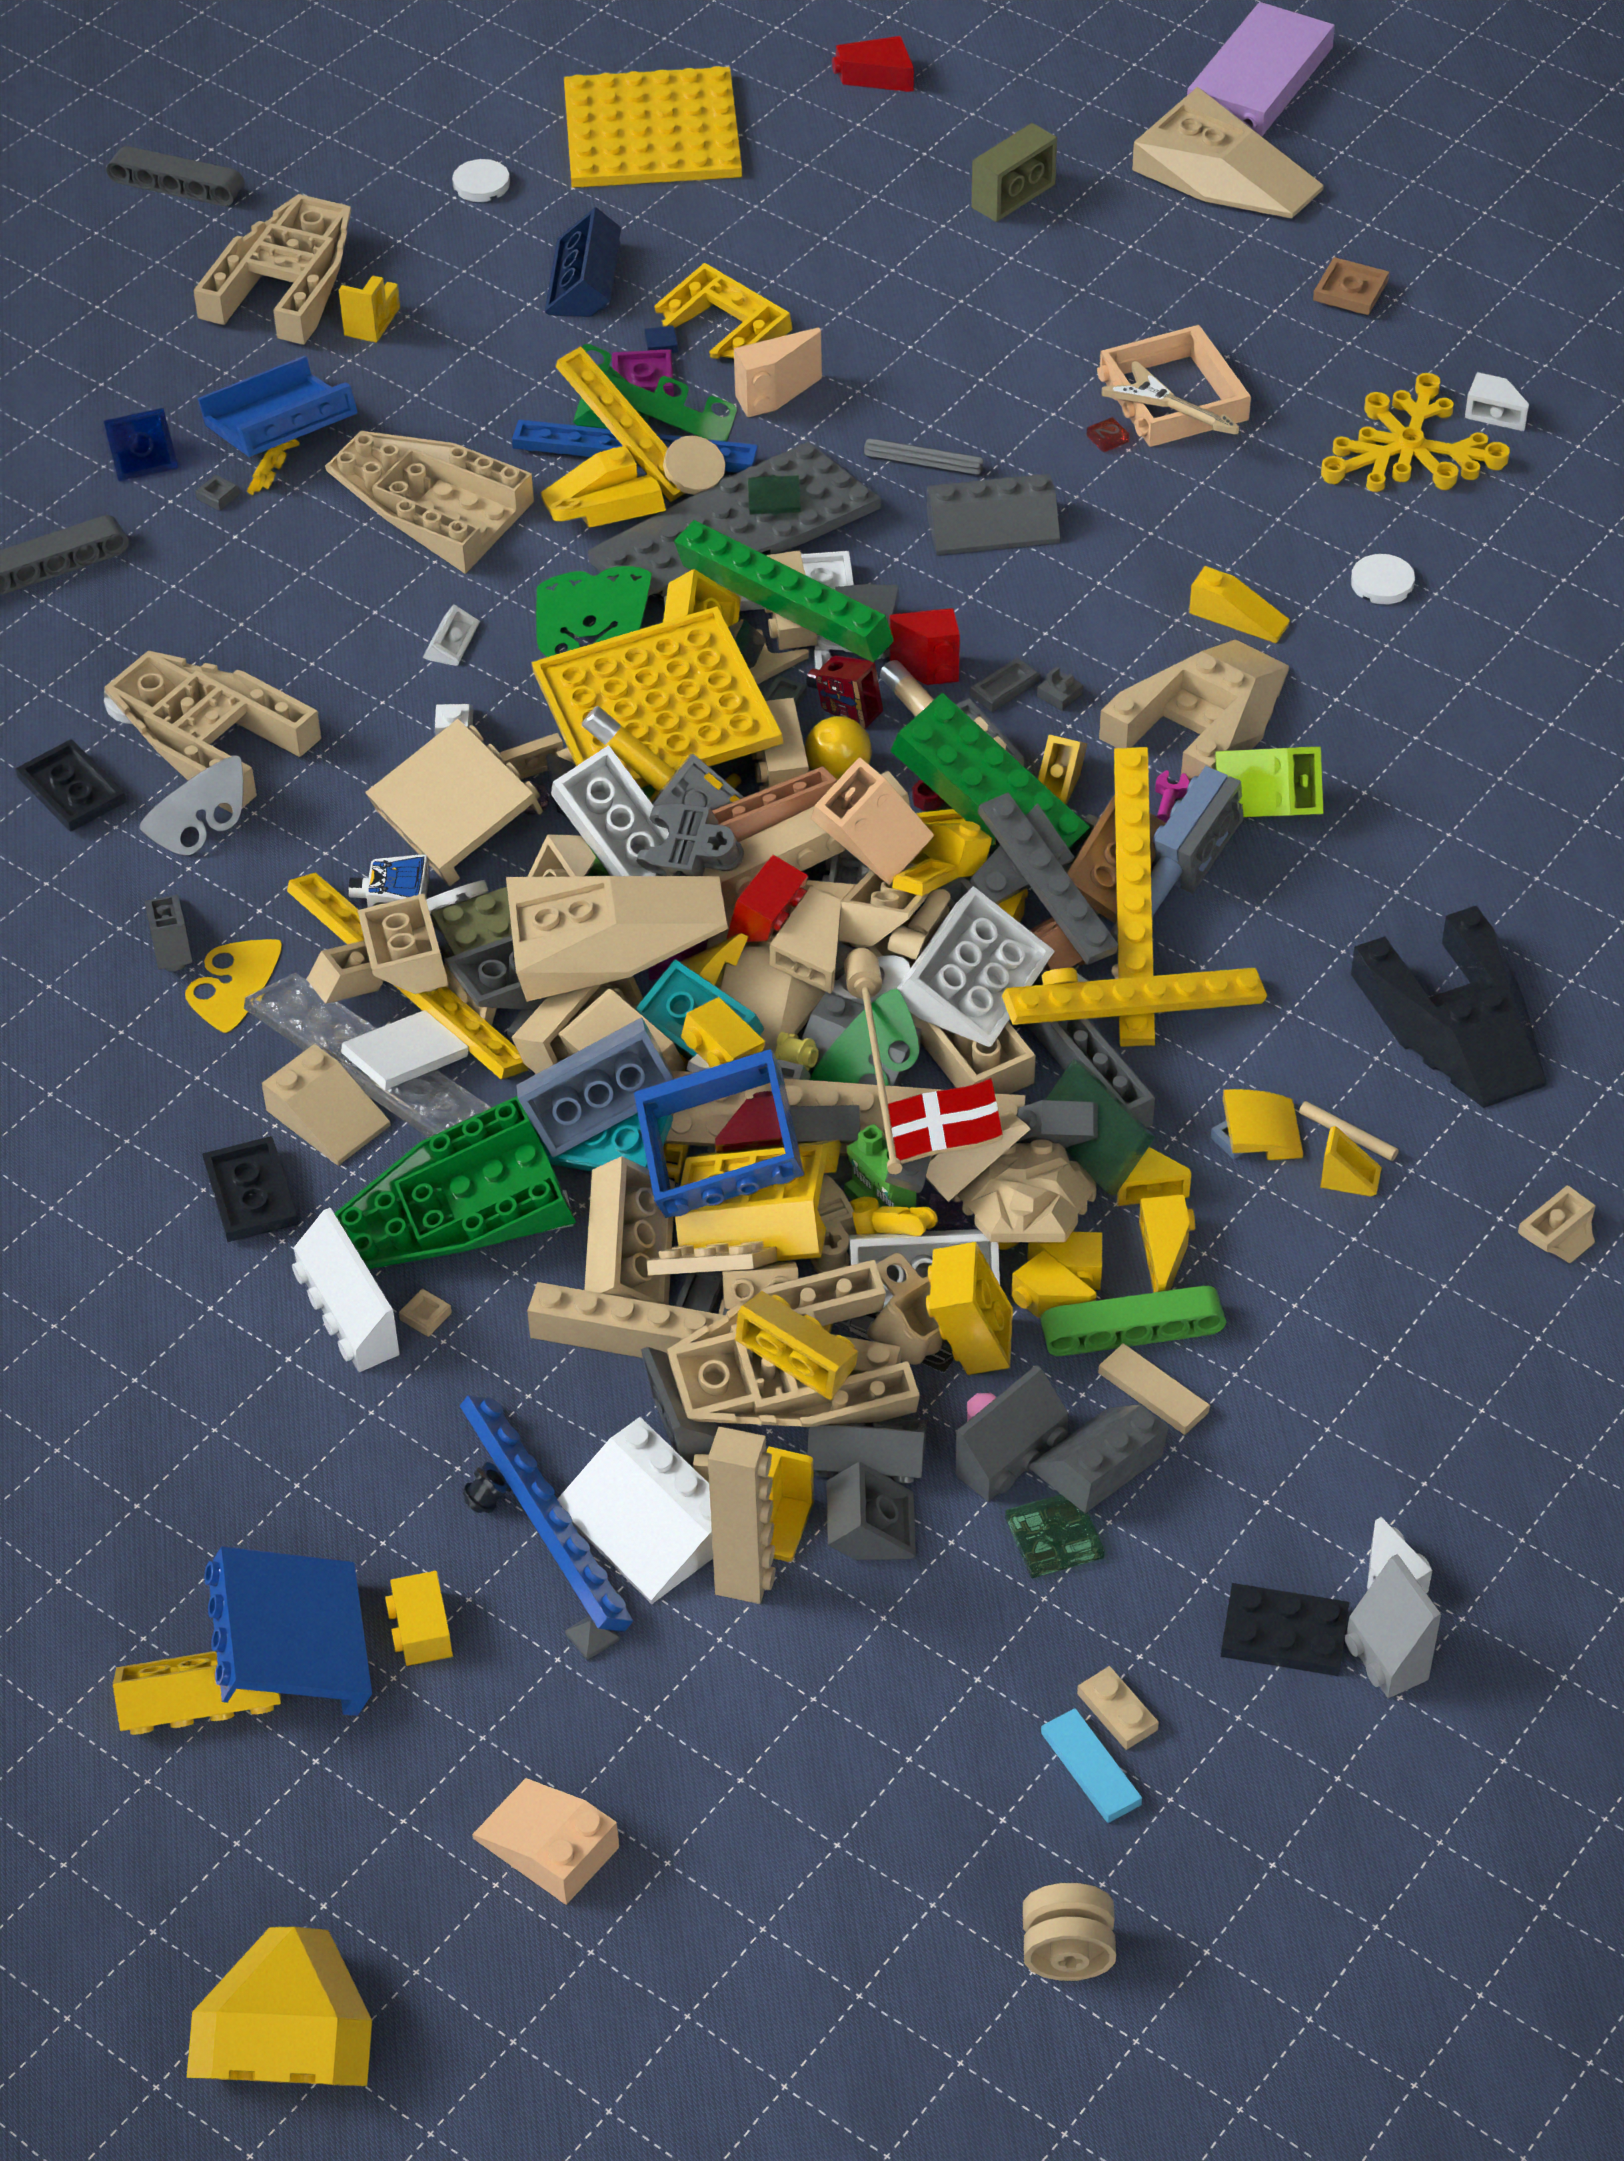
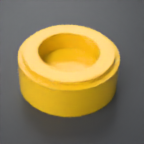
M1074 968L1054 969L1046 971L1041 975L1043 985L1078 982L1077 971Z

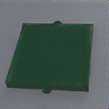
M771 475L770 477L748 478L749 515H778V513L801 512L799 475Z

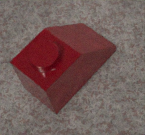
M772 1091L758 1092L753 1094V1098L745 1100L716 1136V1153L784 1145Z

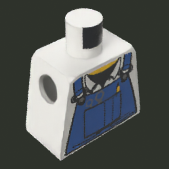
M427 855L374 859L371 862L369 878L350 877L349 897L367 898L368 907L423 893L426 898L429 884Z

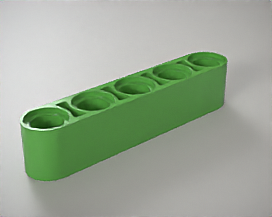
M1197 1286L1057 1306L1046 1310L1040 1317L1048 1352L1054 1356L1116 1349L1123 1343L1130 1347L1207 1336L1221 1331L1226 1325L1218 1292L1212 1286Z

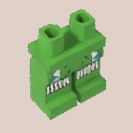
M873 1124L859 1132L858 1140L847 1146L849 1163L852 1164V1179L844 1184V1193L852 1200L860 1197L876 1198L879 1207H916L915 1191L885 1182L888 1171L887 1162L890 1159L887 1140L883 1137V1131Z

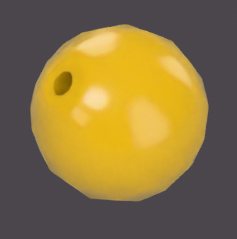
M833 716L820 721L811 729L806 737L804 746L810 770L812 771L823 766L837 781L859 757L869 764L872 755L869 734L858 722L846 716Z

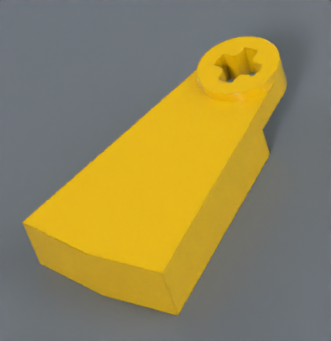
M649 474L578 498L562 499L550 505L554 521H566L582 517L589 528L666 511L660 485Z

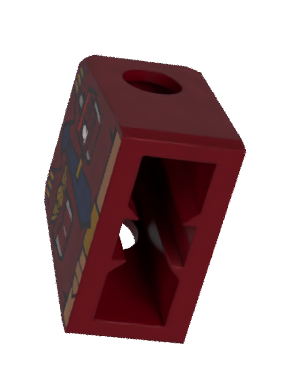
M834 656L820 670L812 668L807 674V686L818 690L821 707L832 715L846 716L855 720L866 729L884 711L875 662Z

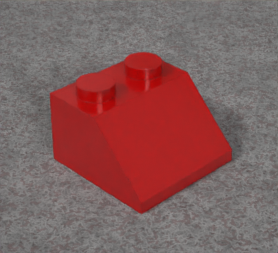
M953 608L889 615V627L894 639L889 646V661H899L916 680L926 685L959 682L960 633Z
M773 854L737 899L726 939L742 933L748 936L746 942L767 941L775 930L779 932L789 918L790 910L793 907L796 908L808 892L804 889L808 875Z

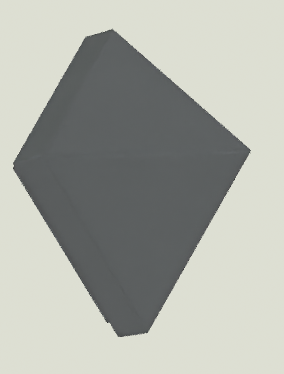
M590 1615L565 1630L566 1636L587 1661L620 1641L619 1636L614 1630L598 1629Z

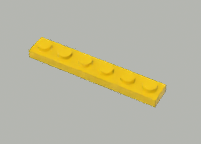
M580 346L558 359L555 367L623 446H627L634 460L646 474H649L658 481L663 494L669 501L672 502L685 494L677 489V485L672 481L670 482L665 476L663 462L668 447L585 350Z

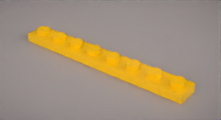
M1256 968L1006 988L1002 995L1012 1025L1262 1004L1267 997Z

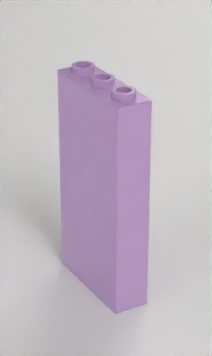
M1259 2L1189 86L1187 95L1196 87H1199L1259 135L1263 136L1333 48L1335 25Z

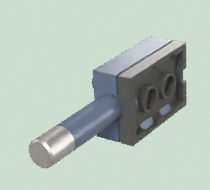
M1205 766L1199 776H1194L1191 779L1187 788V794L1182 801L1178 800L1174 804L1170 818L1165 826H1159L1155 832L1153 844H1155L1156 865L1151 870L1152 917L1174 885L1192 894L1195 892L1243 821V804L1239 803V800L1242 798L1240 780L1231 776L1228 777V775ZM1116 922V924L1110 931V934L1118 943V929Z

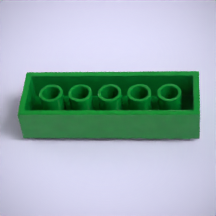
M941 693L896 736L890 751L966 821L978 824L981 827L980 829L992 838L991 844H995V836L978 814L979 805L1006 793L1011 795L1025 816L1038 803L1071 853L1082 843L1090 826L944 693Z

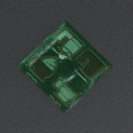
M1061 1494L1005 1510V1519L1031 1579L1103 1559L1105 1556L1104 1547L1088 1512L1084 1513Z

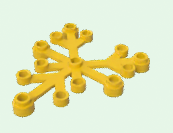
M1422 373L1416 378L1415 392L1418 396L1417 402L1411 398V394L1407 391L1399 390L1393 394L1392 406L1397 410H1406L1412 417L1409 427H1404L1390 413V399L1386 394L1381 392L1369 393L1365 398L1364 406L1367 416L1374 420H1380L1392 433L1378 431L1372 427H1363L1359 430L1358 441L1350 440L1343 436L1335 438L1332 451L1337 456H1329L1323 459L1321 476L1329 484H1338L1345 477L1346 473L1375 462L1372 472L1367 476L1366 487L1372 492H1380L1385 488V471L1390 456L1400 453L1398 462L1393 465L1392 478L1398 482H1406L1411 477L1412 468L1410 464L1414 454L1433 474L1435 486L1441 490H1449L1457 483L1459 469L1451 462H1439L1430 452L1450 455L1461 466V476L1466 480H1475L1479 477L1480 464L1475 460L1484 461L1489 469L1501 470L1508 463L1510 449L1501 442L1488 444V436L1480 432L1473 433L1469 438L1453 444L1425 439L1424 433L1421 430L1424 419L1435 415L1441 418L1450 417L1453 413L1454 403L1448 398H1439L1435 403L1429 405L1430 400L1434 399L1439 393L1440 378L1432 373ZM1376 442L1386 443L1387 445H1376ZM1351 452L1361 453V455L1348 460L1341 458L1348 456Z

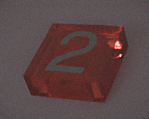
M1113 417L1087 427V436L1102 452L1129 442V433Z

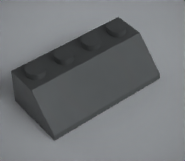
M1050 474L927 486V517L936 555L1060 543L1056 493Z

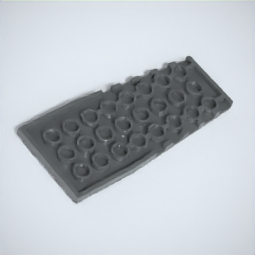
M807 442L780 455L773 456L771 459L755 466L748 467L744 471L723 478L716 486L701 491L666 511L589 549V563L600 572L617 566H634L646 569L652 573L648 596L661 594L662 597L667 596L669 582L691 571L683 566L674 540L693 520L760 553L768 550V554L771 555L806 543L881 509V498ZM633 574L630 575L633 578V581L642 578V576L636 577ZM616 575L615 577L609 576L607 578L611 579L614 582L619 575Z

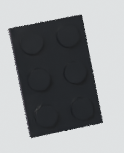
M72 739L15 768L18 779L70 832L127 802L125 792Z
M272 1136L202 1153L227 1242L298 1225L296 1210Z
M1232 1583L1220 1657L1339 1676L1349 1602Z

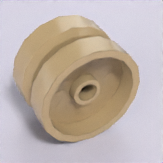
M1058 1883L1039 1888L1025 1898L1022 1910L1023 1929L1026 1932L1024 1935V1963L1031 1972L1044 1978L1059 1981H1078L1093 1978L1107 1972L1115 1964L1116 1941L1115 1934L1112 1931L1114 1929V1901L1107 1892L1095 1886L1081 1883Z

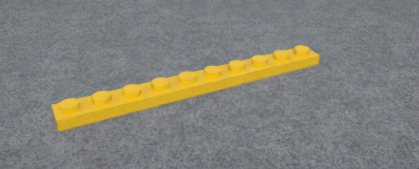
M1148 747L1114 748L1118 979L1153 976ZM1154 1013L1119 1016L1120 1047L1155 1046Z
M316 872L289 880L287 892L346 944L364 941L358 909ZM395 986L422 1011L426 1010L469 1046L468 1051L501 1080L528 1071L529 1067L524 1064L516 1046L463 1002L447 986L417 994Z

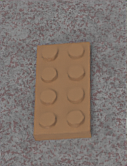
M1115 794L1066 872L1089 905L1114 924L1117 921ZM1150 813L1151 864L1156 856L1155 844H1153L1155 832L1159 826H1165L1166 824L1152 813Z

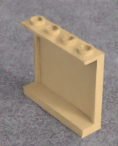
M459 719L455 720L365 792L376 811L419 855H427L428 865L449 887L460 879L454 866L526 808L531 806L539 815L543 812L537 801L540 794L529 781L523 783L520 780L521 775L510 762L504 765L501 762L503 758L491 743L485 746L482 743L484 739L473 725L467 728Z

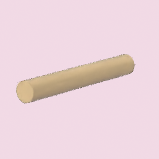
M1307 1101L1302 1104L1299 1110L1301 1115L1328 1129L1337 1126L1353 1142L1390 1161H1394L1398 1154V1148Z

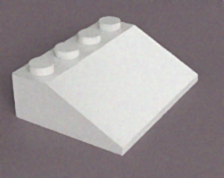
M973 886L954 905L897 989L902 994L909 1011L919 1019L990 1047L1010 1019L1002 998L1005 989L1032 986L1055 951Z
M641 1417L611 1437L557 1499L562 1508L570 1514L574 1527L651 1604L713 1559L709 1483Z

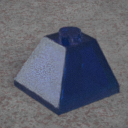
M164 408L103 421L102 428L118 482L179 468Z

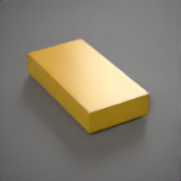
M929 858L893 876L892 888L923 896L957 879L958 867Z

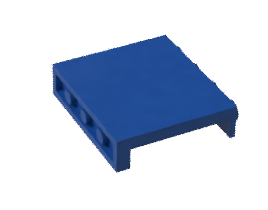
M302 356L198 398L205 426L248 457L358 413L351 385L344 382L334 387L329 386L311 374L307 356Z
M221 1546L213 1561L207 1563L204 1580L205 1584L210 1587L208 1615L210 1618H213L214 1624L211 1645L212 1650L217 1652L218 1664L215 1672V1682L217 1685H220L222 1702L228 1703L236 1689L341 1699L343 1714L358 1716L371 1697L372 1688L355 1563Z

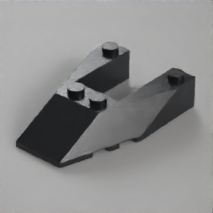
M1477 906L1446 915L1442 945L1470 983L1435 996L1428 997L1385 936L1354 947L1351 976L1399 1044L1404 1049L1411 1048L1424 1058L1423 1063L1432 1070L1439 1069L1451 1078L1450 1083L1481 1107L1485 1108L1546 1086V1078L1524 997L1494 928Z

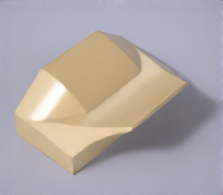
M1567 1185L1521 1222L1518 1234L1544 1251L1554 1253L1566 1262L1572 1263L1595 1243L1591 1222L1596 1205Z

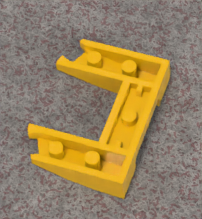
M703 263L654 305L656 313H663L665 317L662 320L663 327L674 326L676 328L693 319L713 304L742 321L736 329L709 351L710 357L713 359H719L720 357L734 358V348L782 337L793 330L788 311L706 263Z

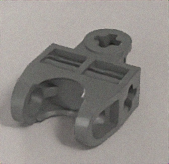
M684 804L657 805L652 808L649 819L655 825L668 829L669 835L662 844L650 847L649 850H640L636 861L644 869L660 876H703L705 868L720 871L735 869L744 858V849L736 840L730 828L718 825L719 821L710 808Z

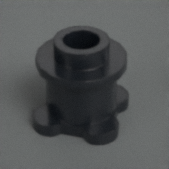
M486 1462L482 1468L478 1467L475 1470V1480L472 1483H467L463 1488L465 1503L469 1508L478 1513L493 1512L499 1497H503L506 1491L511 1492L510 1486L493 1463Z

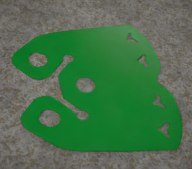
M617 566L605 569L596 576L583 571H574L554 576L537 586L536 634L539 650L546 657L557 655L555 648L561 643L568 645L567 651L580 648L576 640L566 633L560 632L563 627H567V630L577 637L598 635L609 627L613 621L618 622L615 628H611L597 639L595 643L640 630L652 573L640 567ZM633 574L636 577L642 576V578L633 581V578L630 575ZM619 575L614 582L611 579H607L609 576L615 577ZM573 580L574 582H576L578 580H581V582L577 583L575 586H573V584L569 581ZM558 583L554 591L546 589L547 587H553V585ZM587 616H595L596 623L590 627L584 626L583 620Z

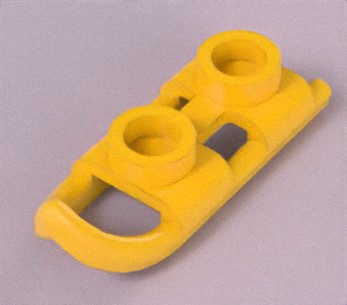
M293 439L267 450L252 476L254 478L247 489L249 494L253 495L255 491L260 492L263 487L266 489L270 488L276 476V473L272 470L274 468L280 470L288 455L283 451L299 446V441Z

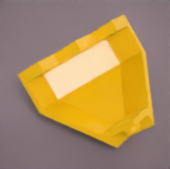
M269 1927L193 2010L187 2078L367 2086L372 2019L329 1930L304 1927Z

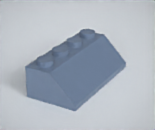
M641 1017L517 1084L516 1088L519 1102L554 1158L637 1113L634 1092L674 1080L675 1078L660 1047Z

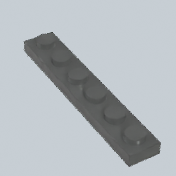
M1006 793L980 804L978 814L1084 962L1090 965L1116 953L1118 943L1011 795Z

